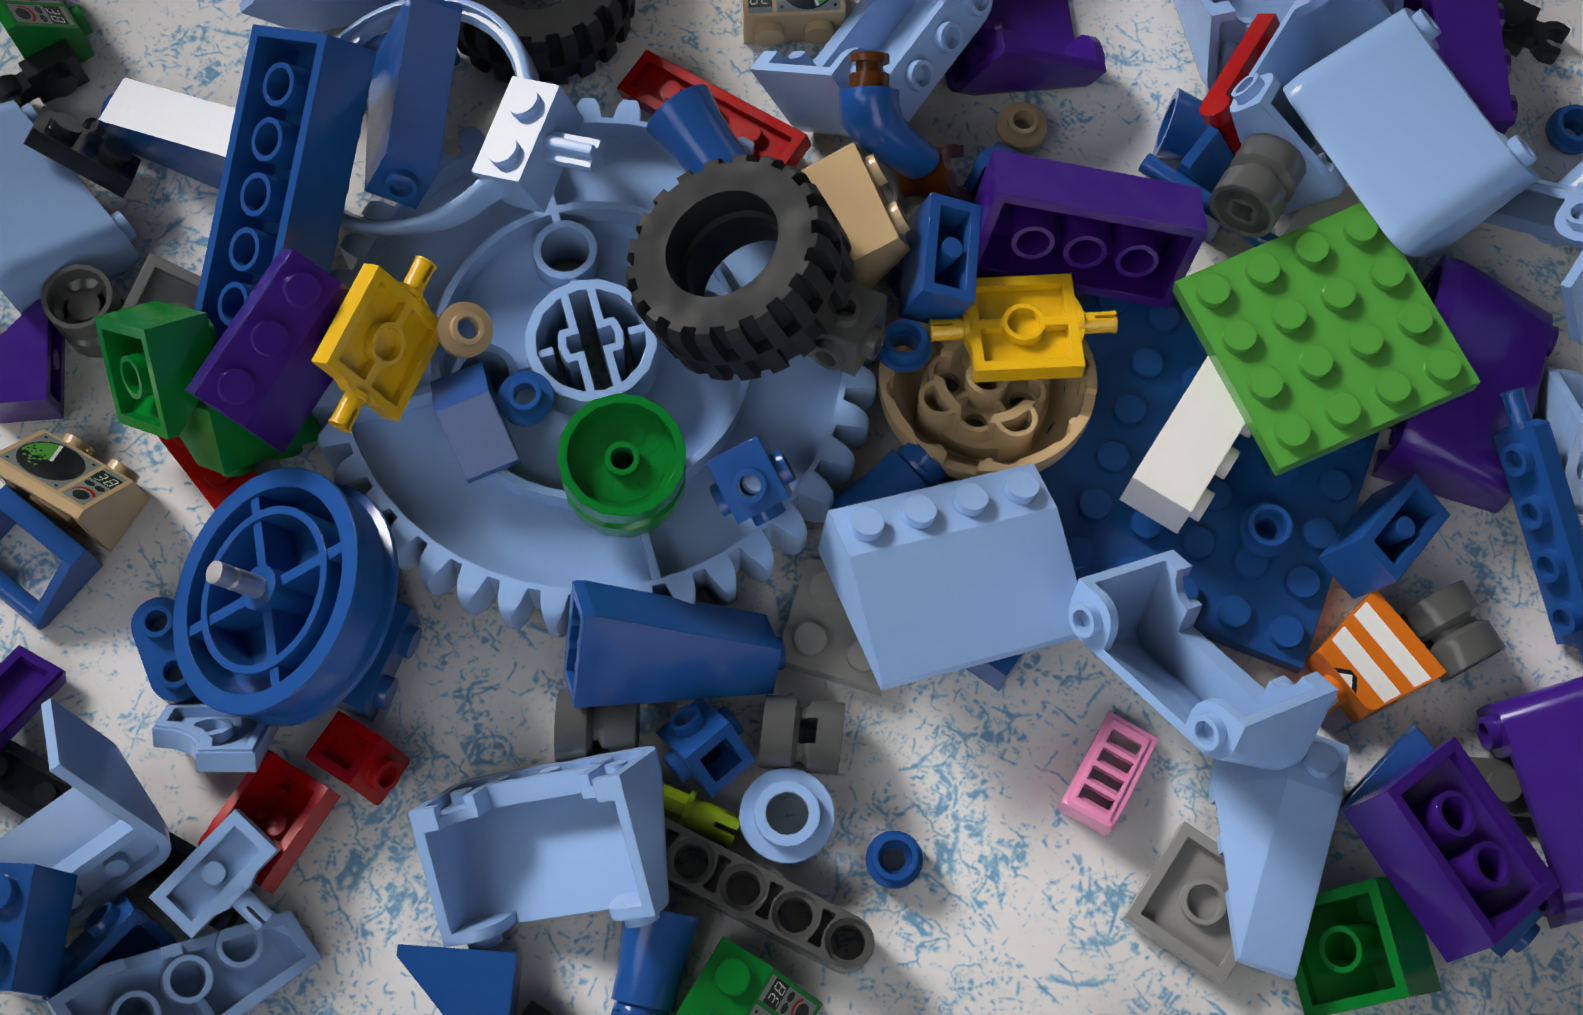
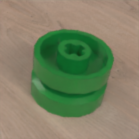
M616 393L594 399L572 415L560 435L557 463L568 505L583 524L607 536L631 538L652 532L670 519L684 497L687 464L686 446L680 427L664 407L643 396ZM625 463L627 468L618 469L615 466Z

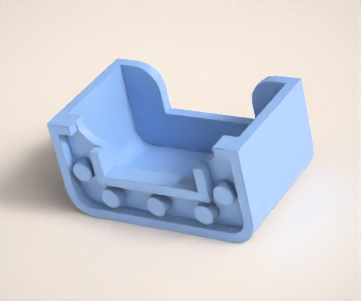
M860 0L814 60L811 59L806 51H792L788 58H786L778 51L764 50L750 70L794 128L803 132L849 137L841 125L838 108L839 90L849 87V74L856 72V66L849 63V55L862 51L885 52L890 55V64L883 66V72L890 75L889 87L899 90L900 108L903 117L909 122L985 22L991 11L993 0Z

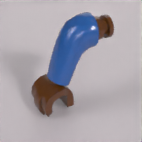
M877 51L851 53L849 55V63L856 66V72L849 74V87L839 90L838 104L841 125L849 137L867 153H875L880 162L898 172V184L903 197L908 203L915 206L921 205L931 192L963 201L971 200L972 196L967 187H959L956 184L951 166V159L964 157V145L947 144L933 146L906 121L900 108L899 90L889 87L890 75L883 72V66L890 64V55L888 53Z

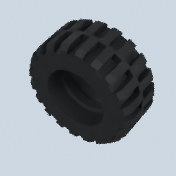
M471 0L487 7L500 16L517 34L532 57L540 82L553 81L556 85L569 84L568 77L579 74L580 78L592 74L596 71L595 63L598 60L602 63H607L617 53L616 42L622 43L626 40L631 29L630 19L635 14V0H563L553 6L541 9L517 8L500 0ZM465 22L460 23L457 48L461 54L469 56L471 64L481 72L488 73L493 69L496 80L509 84L512 76H516L511 61L504 49L491 36L479 28Z
M733 155L732 162L725 163L723 159L718 158L704 163L705 169L695 174L690 170L676 178L679 184L669 192L663 189L653 200L655 208L650 214L643 213L636 226L639 237L638 240L631 239L626 259L631 266L627 267L625 275L627 289L632 294L631 303L636 313L675 359H679L687 369L696 374L707 373L711 379L729 381L736 374L741 381L761 378V371L770 369L774 374L790 367L789 360L799 354L805 358L816 349L817 346L814 344V341L822 333L826 336L829 335L838 322L834 315L836 310H844L851 293L846 283L851 282L854 277V260L850 256L852 247L846 232L817 186L811 183L804 172L795 166L785 165L780 159L769 156H761L758 162L754 155ZM777 241L770 261L751 282L725 295L704 297L705 289L712 273L727 256L739 248L754 242Z

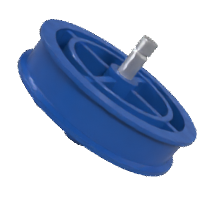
M285 467L262 473L237 488L217 507L199 532L187 556L179 579L173 610V642L178 666L187 685L198 699L220 712L246 716L256 722L270 726L285 727L295 726L318 718L340 703L357 686L373 664L387 635L393 617L398 590L399 567L396 544L390 525L377 504L359 490L343 484L333 483L321 474L298 467Z

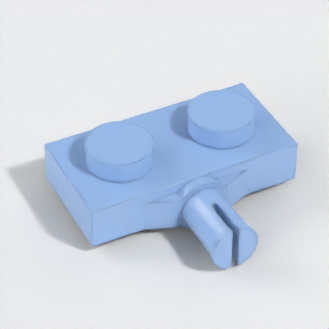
M235 809L149 898L191 939L196 937L218 914L232 907L257 932L267 923L266 921L274 916L275 912L270 910L250 889L253 887L258 873L281 848L240 809Z

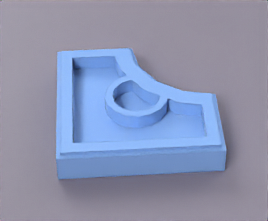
M169 704L152 728L153 746L156 748L176 749L190 754L196 760L197 772H257L279 726H270L256 722L246 716L220 712L206 704Z

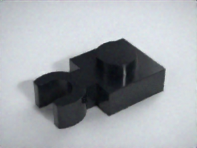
M1497 0L1498 3L1503 4L1505 10V22L1502 30L1504 49H1508L1512 56L1517 57L1524 47L1530 50V53L1537 61L1552 65L1560 55L1561 49L1550 45L1547 40L1562 44L1571 29L1558 21L1543 23L1536 20L1541 8L1523 0Z
M64 39L20 61L18 64L22 70L15 75L0 76V104L14 100L21 108L38 97L43 104H46L56 98L70 95L77 87L90 80Z

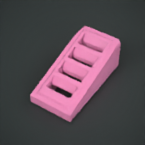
M1109 711L1056 809L1105 837L1108 836L1125 808L1159 738ZM1111 731L1141 746L1137 754L1135 755L1108 740ZM1104 750L1129 764L1130 767L1127 773L1100 759L1101 751ZM1092 768L1119 782L1118 790L1115 791L1089 776ZM1083 786L1109 800L1111 803L1108 809L1080 795Z

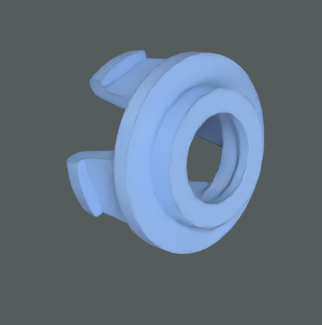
M779 768L758 777L746 790L739 812L741 831L750 849L766 860L779 864H789L790 867L803 864L818 854L829 840L835 816L833 802L825 786L811 774L794 768ZM778 794H796L807 805L809 812L808 821L803 829L795 834H779L767 822V805Z

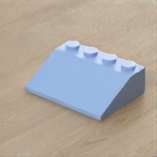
M1034 463L828 510L817 550L881 691L1079 639L1070 627L1068 613L1070 600L1077 585V578L1058 508Z

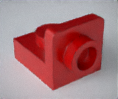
M338 710L305 756L312 763L355 790L376 806L380 805L390 790L395 787L400 776L410 763V758L385 738Z

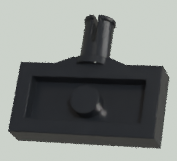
M43 106L23 144L124 198L133 183L141 159L132 155L131 151L120 142L112 139H103L102 136L105 131L99 123L96 129L94 128L97 118H88L82 125L76 118L67 113L55 112Z

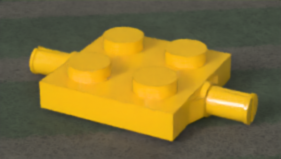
M415 256L414 262L403 282L395 280L380 265L364 263L311 360L332 377L342 390L343 395L331 418L328 420V423L333 425L334 428L350 433L364 405H367L383 419L397 422L400 420L440 343L436 333L438 317L431 312L423 295L427 284L437 269V266L431 260L422 256Z
M1071 273L976 278L975 302L962 315V318L929 319V335L931 342L963 340V344L970 355L973 383L1081 378L1085 370L1082 346L1084 335L1095 333L1114 334L1117 332L1118 319L1116 317V310L1084 312L1075 297Z

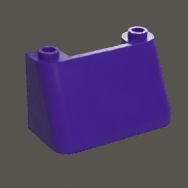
M993 0L987 19L947 70L945 78L947 86L952 92L978 96L1087 87L1107 71L1105 54L1101 42L1096 37L1080 35L1074 39L1068 0Z
M1443 255L1423 280L1422 285L1478 376L1480 383L1475 390L1388 427V429L1392 430L1389 437V444L1392 446L1387 451L1379 449L1376 452L1371 476L1395 483L1416 473L1433 495L1496 514L1512 498L1493 435L1498 434L1503 428L1510 425L1500 394L1524 387L1525 396L1533 417L1545 358L1550 356L1556 345L1559 327L1552 325L1553 315L1468 262Z
M1583 676L1486 704L1476 710L1478 716L1476 721L1478 739L1485 750H1491L1499 759L1511 758L1548 869L1560 884V887L1537 907L1541 915L1547 918L1550 929L1583 921Z

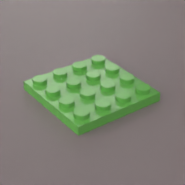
M1362 202L1175 281L1172 289L1275 477L1475 390L1480 383L1478 376L1405 255L1387 238Z

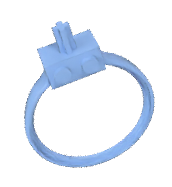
M405 0L390 3L364 15L336 37L362 46L391 27ZM446 0L462 7L461 22L479 28L491 36L504 49L511 61L516 76L511 78L471 171L474 176L479 178L461 195L428 213L403 220L387 221L364 218L344 209L340 227L359 233L382 236L428 234L460 225L477 216L500 199L510 206L545 213L563 168L568 167L594 173L596 168L601 169L605 159L601 154L605 145L601 140L577 136L584 120L583 116L560 85L540 82L532 57L517 34L500 16L487 7L471 0Z

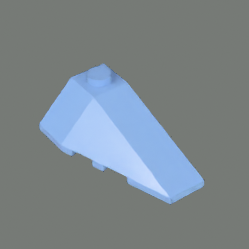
M1316 735L1307 754L1299 763L1279 771L1213 759L1208 789L1211 805H1216L1220 830L1216 841L1218 854L1224 856L1229 890L1225 892L1235 962L1289 980L1296 977L1343 796L1350 746Z
M291 910L275 914L257 932L247 922L194 939L102 964L46 1001L52 1015H243L316 964L322 957Z

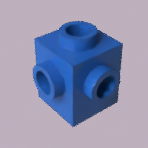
M762 433L705 462L716 482L709 486L710 493L724 517L732 513L737 524L752 518L757 527L786 511L782 501L790 498L793 494L789 483L795 481L796 477L782 450L779 449L772 453ZM745 475L757 477L760 481L761 489L759 491L750 490L745 484Z
M695 699L689 705L678 709L672 715L670 721L656 731V734L668 749V752L662 756V759L672 773L682 783L689 778L693 779L712 798L756 762L740 738V735L745 731L736 717L725 706L716 711L703 699Z

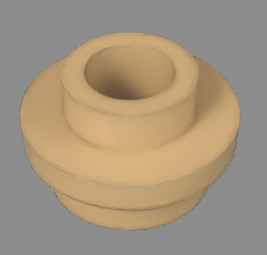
M1016 102L1006 106L1000 112L996 123V132L1000 141L1019 153L1028 152L1038 147L1045 139L1048 128L1044 113L1035 105L1026 102ZM1023 121L1028 123L1031 127L1027 129L1018 128L1014 124V122Z
M462 301L454 303L443 310L437 321L436 333L441 346L448 353L459 358H471L479 355L489 346L493 337V325L489 315L482 307L472 302ZM461 319L468 320L473 324L475 332L471 339H466L460 335L458 323Z

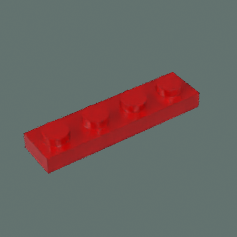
M647 49L617 87L622 99L638 101L640 109L653 115L664 102L678 92L697 84L707 85L735 137L744 136L755 143L754 157L758 162L761 156H769L782 160L785 165L796 167L812 146L808 135Z

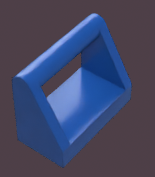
M5 484L0 489V541L17 524L62 561L40 601L0 569V599L36 629L42 630L53 621L103 565L78 542Z

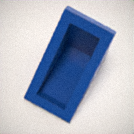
M483 361L430 382L434 412L468 483L521 463Z

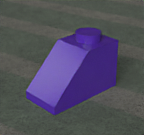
M41 299L35 301L0 335V423L64 419L65 338L44 314Z

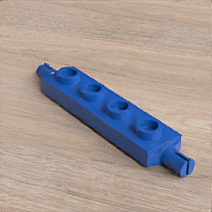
M1524 387L1500 394L1510 425L1503 428L1498 434L1493 435L1556 644H1565L1577 648L1583 665V531L1550 422L1538 418L1532 419L1524 392L1525 389Z

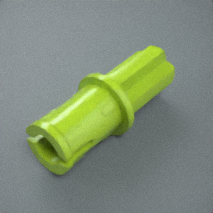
M663 783L664 816L730 850L736 835L715 826V822L738 830L740 827L739 814L698 798L697 790L693 789L691 794Z

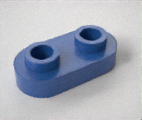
M168 597L149 599L135 611L131 621V632L151 688L169 704H193L200 699L191 691L184 678L177 682L169 681L171 670L178 666L173 642V610L175 600ZM159 616H167L166 626L158 632H152L151 624L154 619Z

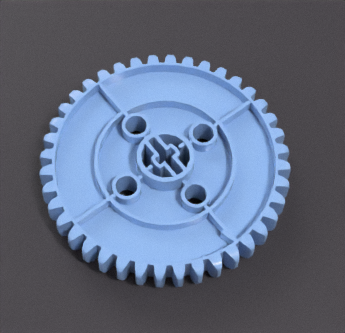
M581 98L576 108L584 120L577 136L601 140L605 145L601 154L605 161L602 168H596L594 173L564 167L545 213L510 206L500 199L477 216L443 231L410 236L371 235L370 237L359 233L345 235L339 248L349 270L337 268L330 273V275L350 289L363 264L367 263L380 265L395 280L403 282L414 262L415 256H422L431 260L437 266L423 292L431 312L439 318L440 314L448 306L466 301L479 305L489 315L493 325V337L486 350L471 358H459L448 353L439 343L398 422L383 419L367 405H364L350 433L334 428L333 425L328 423V420L331 418L343 395L342 390L334 379L312 413L317 418L318 423L324 428L318 434L319 448L326 461L334 468H337L334 472V483L359 490L377 504L386 517L393 533L397 549L398 567L406 570L419 565L418 573L425 589L434 595L444 594L457 584L459 602L464 612L471 615H480L498 597L499 611L507 628L520 630L528 623L536 608L542 610L549 635L558 638L564 637L568 629L572 581L586 580L671 596L691 604H695L696 593L706 589L715 601L723 606L730 605L737 600L736 571L741 569L751 579L760 583L766 582L773 577L774 556L771 545L784 553L793 555L798 554L806 547L807 530L803 519L810 522H824L826 520L828 510L834 504L831 488L845 487L851 481L855 467V459L851 451L861 448L865 444L868 434L869 419L864 410L869 409L874 402L877 381L869 369L873 366L875 359L871 361L866 358L855 377L841 370L826 369L819 365L812 357L806 356L803 358L799 354L788 361L790 367L774 374L770 369L761 371V378L741 381L734 374L732 380L711 379L707 373L696 374L687 369L679 359H675L636 313L631 303L632 294L627 289L625 275L627 267L631 266L626 260L631 239L638 240L639 234L636 231V226L643 213L650 214L655 208L653 200L663 189L667 192L679 184L676 178L686 173L674 157L647 132L648 122L641 121L640 107L636 100L623 99L617 106L614 118L601 117L600 107L595 98ZM473 126L458 131L462 152L452 157L442 148L439 172L416 209L400 203L392 206L383 201H370L362 211L364 218L387 221L403 220L428 213L452 201L471 187L479 178L474 176L471 171L486 137L479 129ZM744 136L736 138L748 155H754V142ZM777 241L754 242L739 248L727 256L712 273L707 283L704 297L725 295L751 282L770 261ZM575 258L584 261L579 268L572 271L561 272L552 269L556 263L564 259ZM465 319L459 321L458 331L460 335L466 339H471L475 332L473 324ZM585 333H595L603 365L608 374L610 387L605 390H595L580 340V336ZM624 338L630 341L634 368L630 375ZM558 351L567 386L562 385L555 359V354ZM483 361L490 379L505 381L509 376L520 371H534L543 375L550 382L555 394L554 408L549 417L540 424L531 427L514 425L505 418L521 463L468 483L434 412L430 382ZM528 389L518 393L516 402L523 405L529 404L534 400L536 393ZM616 393L643 396L664 407L679 425L686 446L687 475L685 493L674 515L654 531L631 538L607 536L583 524L568 505L557 463L560 435L572 415L590 401ZM762 433L771 452L774 453L781 449L796 477L795 481L789 483L793 494L790 498L782 501L786 511L770 521L756 527L752 518H749L737 524L732 513L724 517L718 509L709 490V486L716 482L705 462ZM745 475L746 486L752 491H759L761 489L759 479L753 475Z

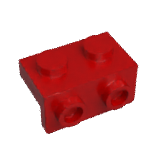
M268 749L257 772H246L244 778L200 838L198 846L235 809H240L281 848L258 873L254 882L269 893L274 894L341 796Z

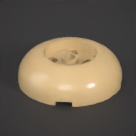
M918 322L929 335V324ZM1085 338L1082 342L1085 370L1081 378L973 383L970 355L963 344V340L931 342L932 349L929 360L923 367L913 372H897L886 367L881 361L879 362L878 386L880 401L886 420L902 445H906L908 442L914 445L918 443L947 473V476L958 480L1031 463L1035 464L1038 472L1052 466L1072 449L1083 434L1090 420L1097 392L1096 365ZM898 346L895 348L900 351H912V349L907 346ZM944 378L955 380L959 386L958 390L950 393ZM1015 398L1027 399L1022 400L1013 408L1010 405V402ZM977 419L982 421L985 426L973 427L968 425L966 421ZM1055 423L1052 429L1046 434L1049 426ZM945 449H950V450H952V451H954V452H956V453H958V454H960V455H963V456H959V455L950 453V452L946 451Z

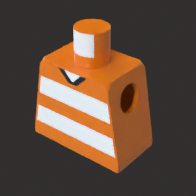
M1378 590L1368 594L1355 606L1305 662L1311 673L1319 672L1339 689L1325 718L1340 707L1354 723H1358L1423 690L1447 672Z

